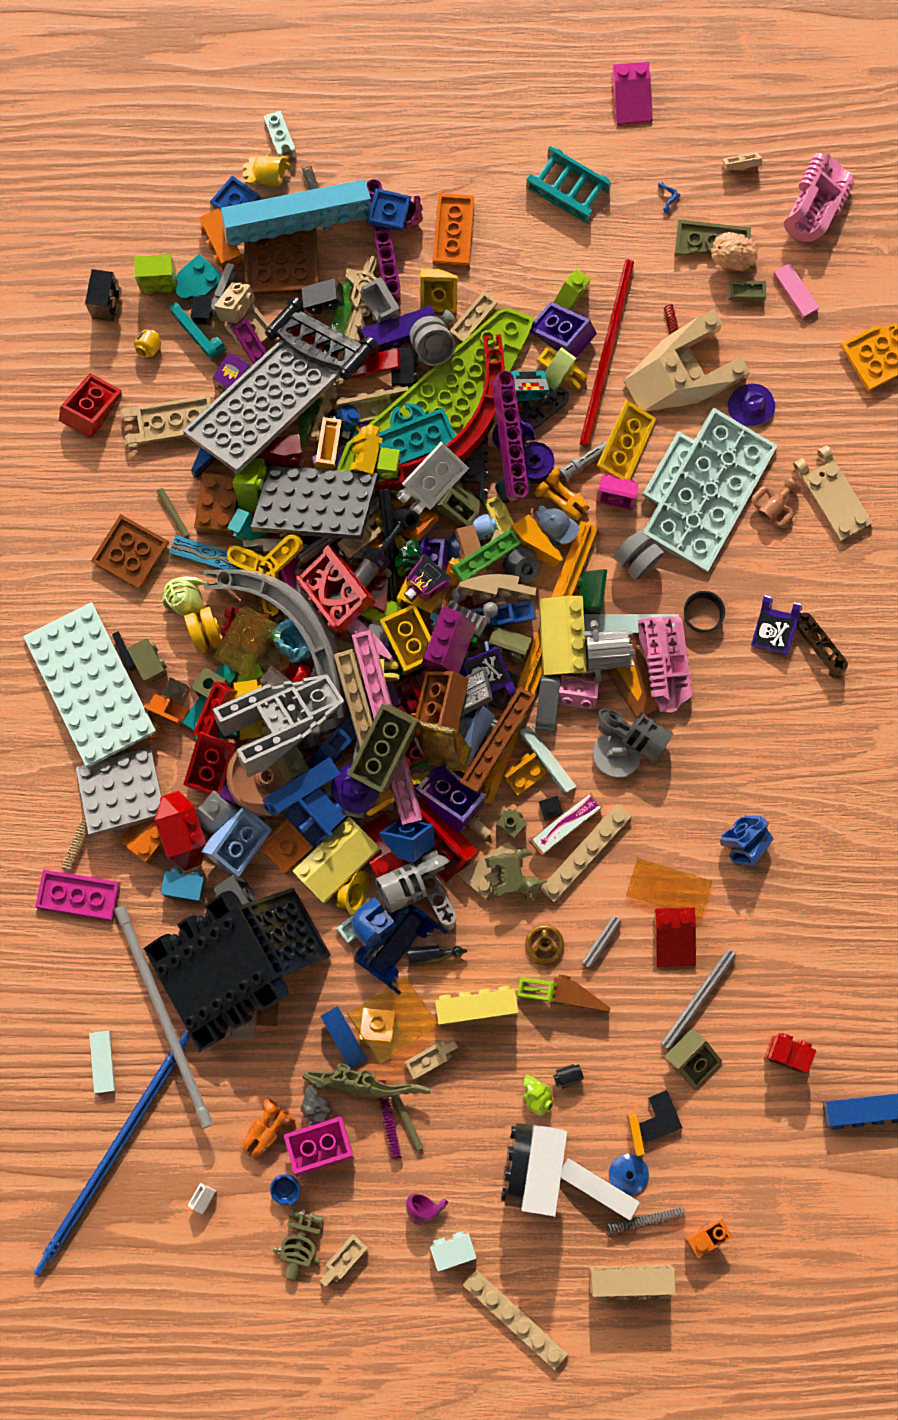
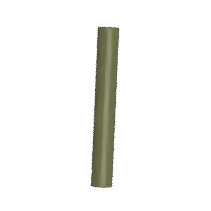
M163 488L157 490V494L182 537L188 538L190 534Z
M400 1096L392 1097L416 1151L424 1148Z

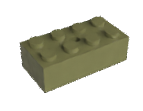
M388 703L381 704L347 775L381 793L387 792L422 721ZM385 744H386L387 747H388V750H387V751L384 750V745H385Z

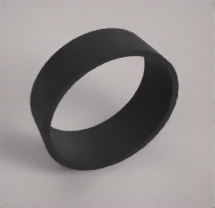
M698 591L692 594L685 602L684 618L687 625L694 631L701 633L710 632L719 627L725 618V605L721 598L713 592ZM698 598L712 600L720 611L717 625L711 629H699L693 626L686 616L688 605Z

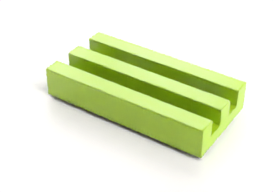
M520 977L517 997L554 1002L552 997L556 992L554 986L556 987L557 983ZM524 982L548 985L549 988L543 989L524 986ZM527 990L548 994L547 997L523 994L522 992Z

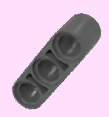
M541 675L535 724L536 730L552 732L555 730L560 677Z

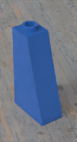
M329 757L262 799L263 807L267 813L274 816L338 776L340 772Z

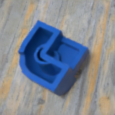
M375 896L356 911L352 920L353 932L367 952L383 940L382 935L396 925Z

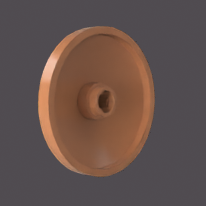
M261 738L251 740V741L245 743L244 745H242L241 747H243V746H245V745H248V744H250V743H252V742H254V741H256V740H259V739H261ZM237 751L231 757L227 768V785L233 799L244 810L259 816H272L264 809L262 799L292 781L285 782L276 763L248 778L240 765ZM292 805L288 806L287 808H285L284 810L280 811V812L277 813L276 815H278V814H280V813H282V812L288 810Z

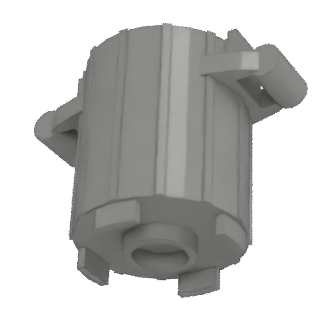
M591 621L592 631L583 632L586 644V673H593L595 682L599 683L602 681L600 670L634 666V662L630 661V659H635V649L633 650L631 638L628 637L633 636V633L626 630L598 633L599 626L597 621Z

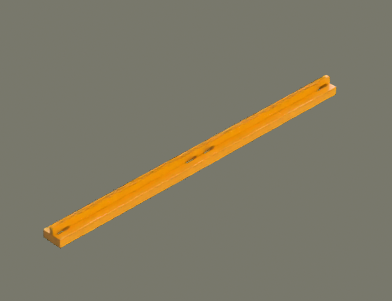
M580 521L578 535L572 542L551 598L573 595L598 527L592 525V522ZM540 628L516 691L521 687L535 694L541 679L543 668L542 657L540 658L542 654ZM525 718L510 740L505 754L497 761L479 790L482 793L484 791L486 795L484 803L492 806Z

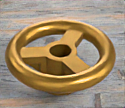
M539 925L528 933L525 948L530 958L535 962L549 964L556 961L562 955L564 939L560 931L555 927ZM541 931V937L538 939L537 946L531 948L533 936ZM547 931L552 932L557 937L558 948L553 945L552 938L547 936ZM544 940L549 944L546 948L541 945V942ZM540 950L544 952L550 950L555 953L549 958H541L536 955Z

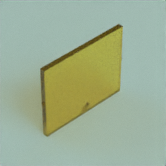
M406 976L347 1014L380 1064L439 1025Z

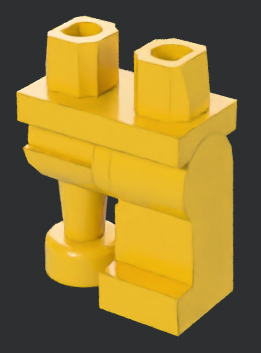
M371 424L367 427H362L360 435L354 437L353 443L357 444L352 448V452L356 455L355 462L351 463L349 471L365 472L373 475L379 445L382 444L383 438L378 437L380 427Z

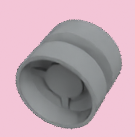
M426 316L416 321L412 326L410 342L422 362L427 365L437 366L447 362L452 357L455 351V340L440 318Z
M642 530L628 537L613 557L621 567L632 562L627 573L635 581H638L649 572L664 555V552L656 544L645 549L650 538Z

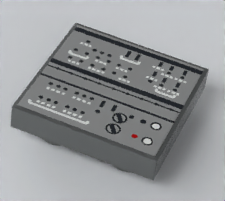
M484 668L466 676L469 678L461 716L493 701L487 671Z

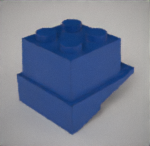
M320 788L315 789L306 798L296 801L295 804L283 813L313 848L333 834L331 830L345 817L342 814L345 812L338 803L333 804L329 800L331 795L324 788L321 790Z

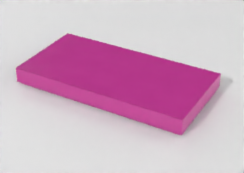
M43 869L35 908L113 921L120 882Z

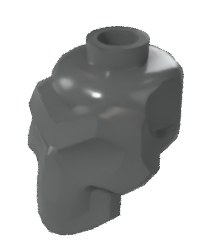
M308 1085L304 1094L303 1104L301 1105V1112L308 1119L307 1124L315 1125L328 1121L331 1115V1109L328 1108L330 1101L317 1097L316 1090Z

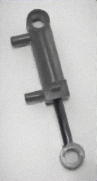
M398 508L393 514V522L396 526L379 549L368 547L361 556L363 561L354 573L365 588H367L379 571L385 577L391 576L392 572L387 568L391 561L384 554L403 529L412 530L417 527L419 515L416 511ZM348 588V589L346 590V596H347V597H349V596L347 595V593H350V592H351V590H352L351 588ZM341 591L331 596L330 599H342ZM343 607V616L346 614V607Z

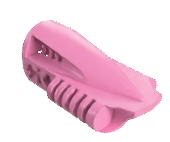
M816 153L813 155L798 186L801 192L789 216L784 221L786 232L797 240L810 242L821 237L828 229L833 216L840 215L854 186L852 174L844 170L840 163L831 157L830 154Z
M678 616L637 620L639 638L649 669L648 672L651 676L649 680H652V684H650V687L653 688L651 696L655 697L660 712H674L678 710L684 701L693 695V686L690 684L692 683V679H690L691 673H689L690 666H688L690 661L687 659L689 653L686 652L682 619Z

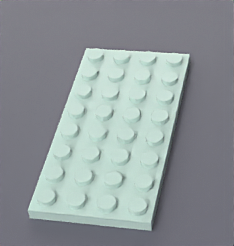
M92 602L23 636L87 768L157 733Z

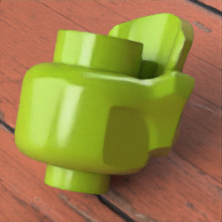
M526 1074L523 1086L527 1090L524 1093L523 1102L527 1104V1109L530 1112L542 1116L546 1112H550L554 1105L551 1088L539 1082L535 1077Z

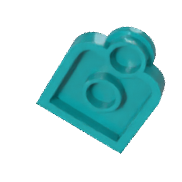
M197 254L177 273L178 285L176 293L182 299H193V296L199 295L208 296L218 287L222 275L205 258Z

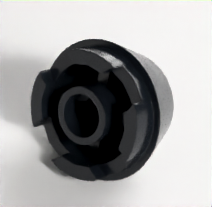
M516 548L510 555H506L503 569L505 575L519 576L518 584H527L533 582L539 576L540 563L538 556L533 550L529 548Z

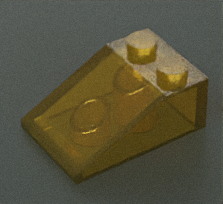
M420 721L419 730L423 755L429 761V764L435 767H440V765L447 766L446 768L452 771H458V769L465 771L472 749L458 731Z

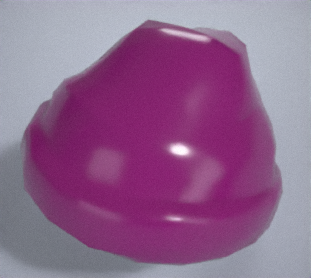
M419 195L414 196V201L410 203L404 229L416 228L423 221V207L420 203L421 198Z
M411 1194L406 1200V1211L414 1224H427L435 1216H439L440 1212L448 1204V1201L443 1199L435 1204L422 1194Z

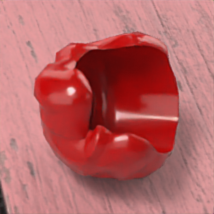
M295 662L285 669V678L292 683L301 682L303 678L311 677L310 675L313 671L307 662Z

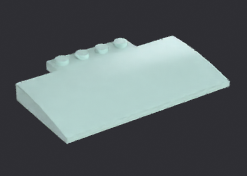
M715 408L710 411L694 440L678 431L642 496L657 504L643 530L650 538L649 542L708 572L775 452L777 445Z

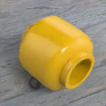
M154 330L141 331L134 341L136 353L144 358L153 357L162 344L159 334Z

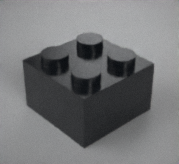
M91 269L85 305L92 319L114 321V316L118 314L117 300L121 298L122 288L119 286L114 272Z

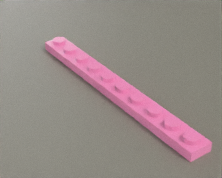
M368 630L354 634L352 638L375 719L381 704L388 703L392 705L373 632ZM386 744L384 745V750H385V751L388 750V747H387ZM404 756L391 783L402 825L422 820L407 759Z

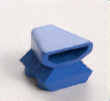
M745 815L736 820L734 826L721 835L720 845L733 849L730 853L733 863L754 866L774 838L767 829L769 822L762 816Z

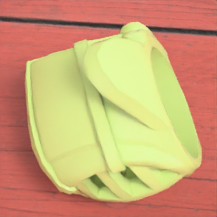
M196 577L172 579L164 588L162 597L164 607H171L181 616L193 612L197 615L202 609V593L198 586L203 585L204 581Z

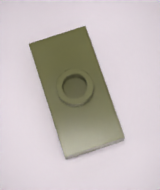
M729 281V300L765 301L766 281Z

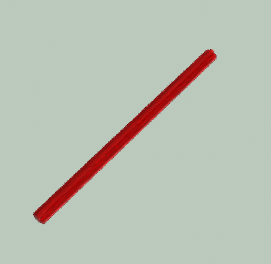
M626 259L624 262L579 444L581 446L588 447L590 444L634 267L633 260Z

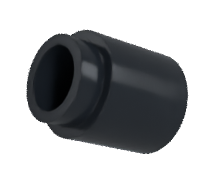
M571 1064L557 1069L556 1074L553 1075L556 1086H561L562 1089L576 1085L581 1080H584L579 1064Z

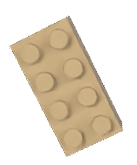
M671 1265L589 1267L590 1293L596 1300H609V1296H615L618 1300H627L629 1296H636L638 1299H650V1295L666 1299L671 1298L670 1295L676 1294L675 1273Z

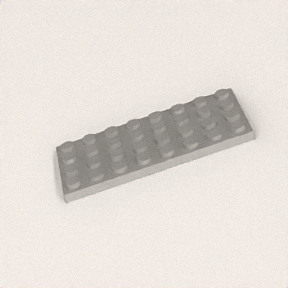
M280 340L183 429V434L239 474L340 378L339 371L307 360Z

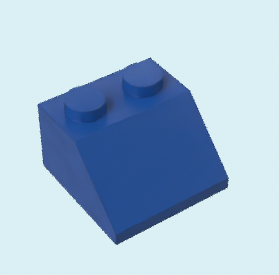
M399 818L379 832L381 839L395 856L407 862L416 861L435 846L434 825L415 821L402 825L401 818Z

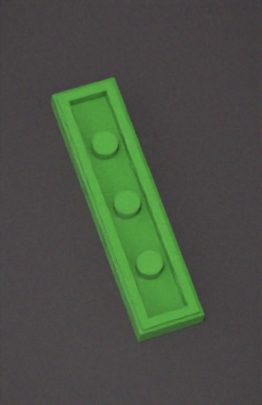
M510 528L450 568L459 582L465 581L522 543L513 529Z

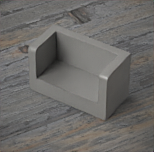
M381 277L362 286L360 295L377 323L398 315L400 308Z

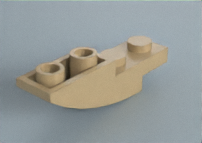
M491 574L462 581L458 584L456 590L461 591V594L467 596L472 594L480 595L479 598L485 600L494 598L497 592H499L501 596L510 597L513 595L518 596L520 600L527 601L535 596L537 588L518 584L519 576Z

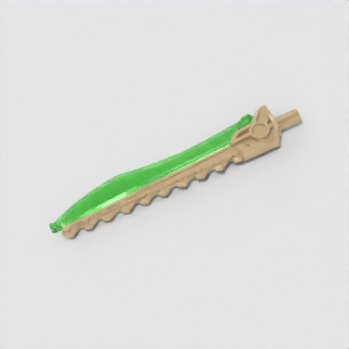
M368 256L363 271L346 269L347 281H344L343 284L345 305L338 307L331 327L342 334L344 333L352 310V304L354 312L346 336L357 342L360 341L358 331L365 328L363 317H368L371 314L360 292L362 286L377 279L373 273L378 260L373 256ZM351 291H352L351 304H350L349 298H350V294H351ZM330 342L324 344L322 349L324 353L330 351ZM345 350L339 352L338 361L345 359ZM336 353L332 354L331 357L335 358ZM341 377L326 390L321 407L319 403L322 395L299 416L301 445L306 443L315 414H318L311 433V440H319V427L322 426L324 414L332 410L330 399H335L338 396L336 385H341L344 382Z

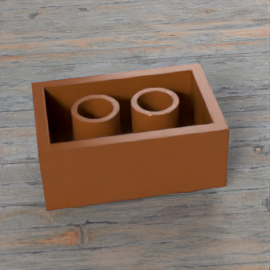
M202 474L194 523L197 533L234 538L232 536L234 532L227 528L237 509H239L233 487V476Z

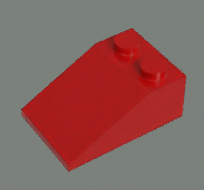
M89 373L60 406L59 421L92 438L105 421L122 390Z
M199 732L183 785L207 794H211L213 791L220 794L227 781L228 764L235 753L237 744Z
M384 813L360 827L380 848L368 861L377 877L413 863L397 858L381 839L379 832L391 825Z
M695 907L654 908L656 966H696Z

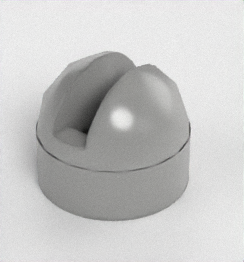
M446 309L440 319L446 326H450L452 323L449 320L454 321V315Z

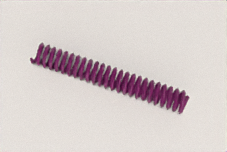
M377 1080V1081L384 1083V1082H386L387 1080ZM381 1098L379 1101L382 1102L379 1104H383L380 1107L383 1111L382 1114H384L382 1117H385L383 1120H386L383 1123H387L384 1125L386 1127L385 1130H387L386 1133H388L386 1136H389L386 1139H390L387 1141L390 1146L389 1149H391L389 1152H393L390 1155H394L391 1158H402L400 1156L402 1153H399L401 1151L398 1143L399 1140H397L398 1137H395L398 1135L395 1130L396 1127H394L395 1124H393L395 1121H392L394 1118H391L394 1116L391 1111L392 1108H390L392 1105H389L391 1102H388L391 1099Z

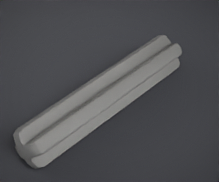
M613 916L583 959L582 964L587 968L592 967L620 925L621 920Z

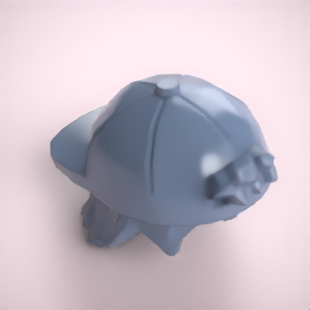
M539 506L538 511H536L538 527L548 536L553 546L569 544L576 538L579 526L575 521L559 509L552 508L546 510L545 506Z

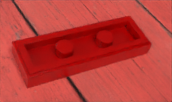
M394 349L370 356L351 378L401 369L400 350Z

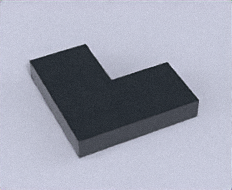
M667 1090L648 1097L655 1117L639 1123L640 1132L645 1143L682 1128Z

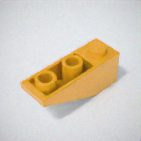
M530 515L525 516L510 527L522 543L517 546L518 548L533 550L539 560L553 568L563 560L560 552L554 548L548 536L541 531L537 522Z

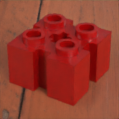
M782 1033L771 1037L764 1059L781 1064L800 1073H809L817 1050L813 1049L812 1044L802 1040L794 1042L792 1036Z

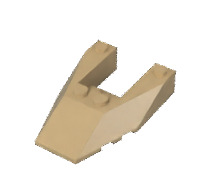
M715 309L695 318L664 338L625 378L623 382L637 407L645 412L664 410L665 408L699 404L747 379L750 371L742 357L705 375L690 349V346L712 336L722 328L723 323Z

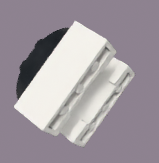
M516 1123V1126H511L510 1139H513L512 1146L507 1148L506 1158L509 1160V1167L505 1166L503 1178L506 1182V1188H502L501 1201L504 1202V1206L521 1208L525 1212L555 1216L567 1131Z

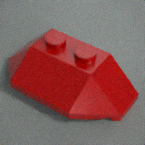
M179 790L161 796L155 816V823L166 858L184 871L202 865L204 854L201 851L205 847L206 841L195 807Z

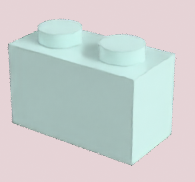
M464 1231L452 1234L453 1238L445 1241L443 1237L433 1241L434 1245H431L430 1249L437 1271L476 1259L469 1233L464 1234Z

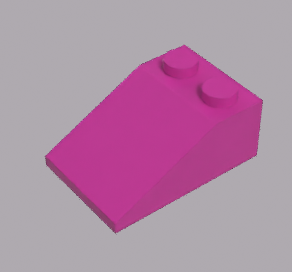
M649 62L613 64L611 78L617 125L652 122Z

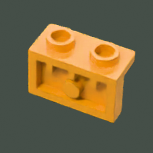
M535 753L532 755L526 754L520 759V764L516 767L512 765L504 771L506 774L503 779L517 797L548 774V771L537 759Z

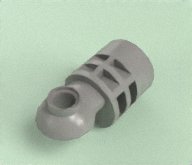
M437 850L421 856L423 862L415 866L413 863H409L376 878L375 882L378 892L387 910L392 913L425 898L427 892L420 875L427 872L429 876L445 869L444 865L449 860L439 855Z

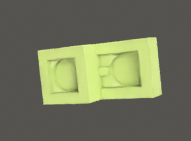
M560 348L545 371L548 386L553 390L560 387L565 375L570 371L576 360L573 355L563 348Z

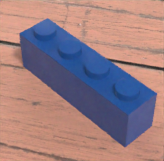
M898 1093L823 1101L826 1126H832V1130L844 1129L846 1124H852V1128L863 1127L864 1122H872V1125H882L884 1120H892V1123H898Z

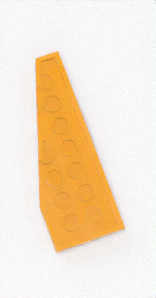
M897 323L883 327H872L841 343L840 347L868 392L898 377Z

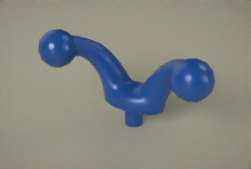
M659 182L658 188L666 189L672 195L663 208V211L668 213L670 211V204L677 201L681 194L676 189L665 185L664 182Z

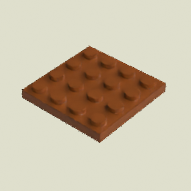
M313 228L310 231H297L290 235L282 234L275 238L267 237L256 242H244L245 284L251 285L254 295L302 292V287L319 283L317 228Z

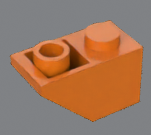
M721 1218L700 1228L686 1237L685 1240L694 1255L699 1259L733 1236Z

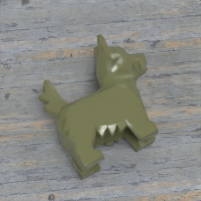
M524 848L523 850L518 849L514 853H502L498 856L485 858L487 868L499 867L497 869L499 872L497 873L499 883L491 886L493 895L522 893L525 895L526 900L535 901L536 893L541 890V884L547 883V880L523 877L519 862L522 858L532 855V852Z

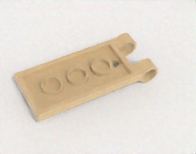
M210 395L121 409V420L123 422H130L138 418L140 433L125 435V446L127 448H134L140 444L186 437L183 434V429L211 404ZM149 423V426L145 427L144 424Z
M826 445L817 450L818 457L824 464L823 466L810 472L806 461L802 458L794 462L793 467L840 542L870 526L873 521L834 460L832 451Z

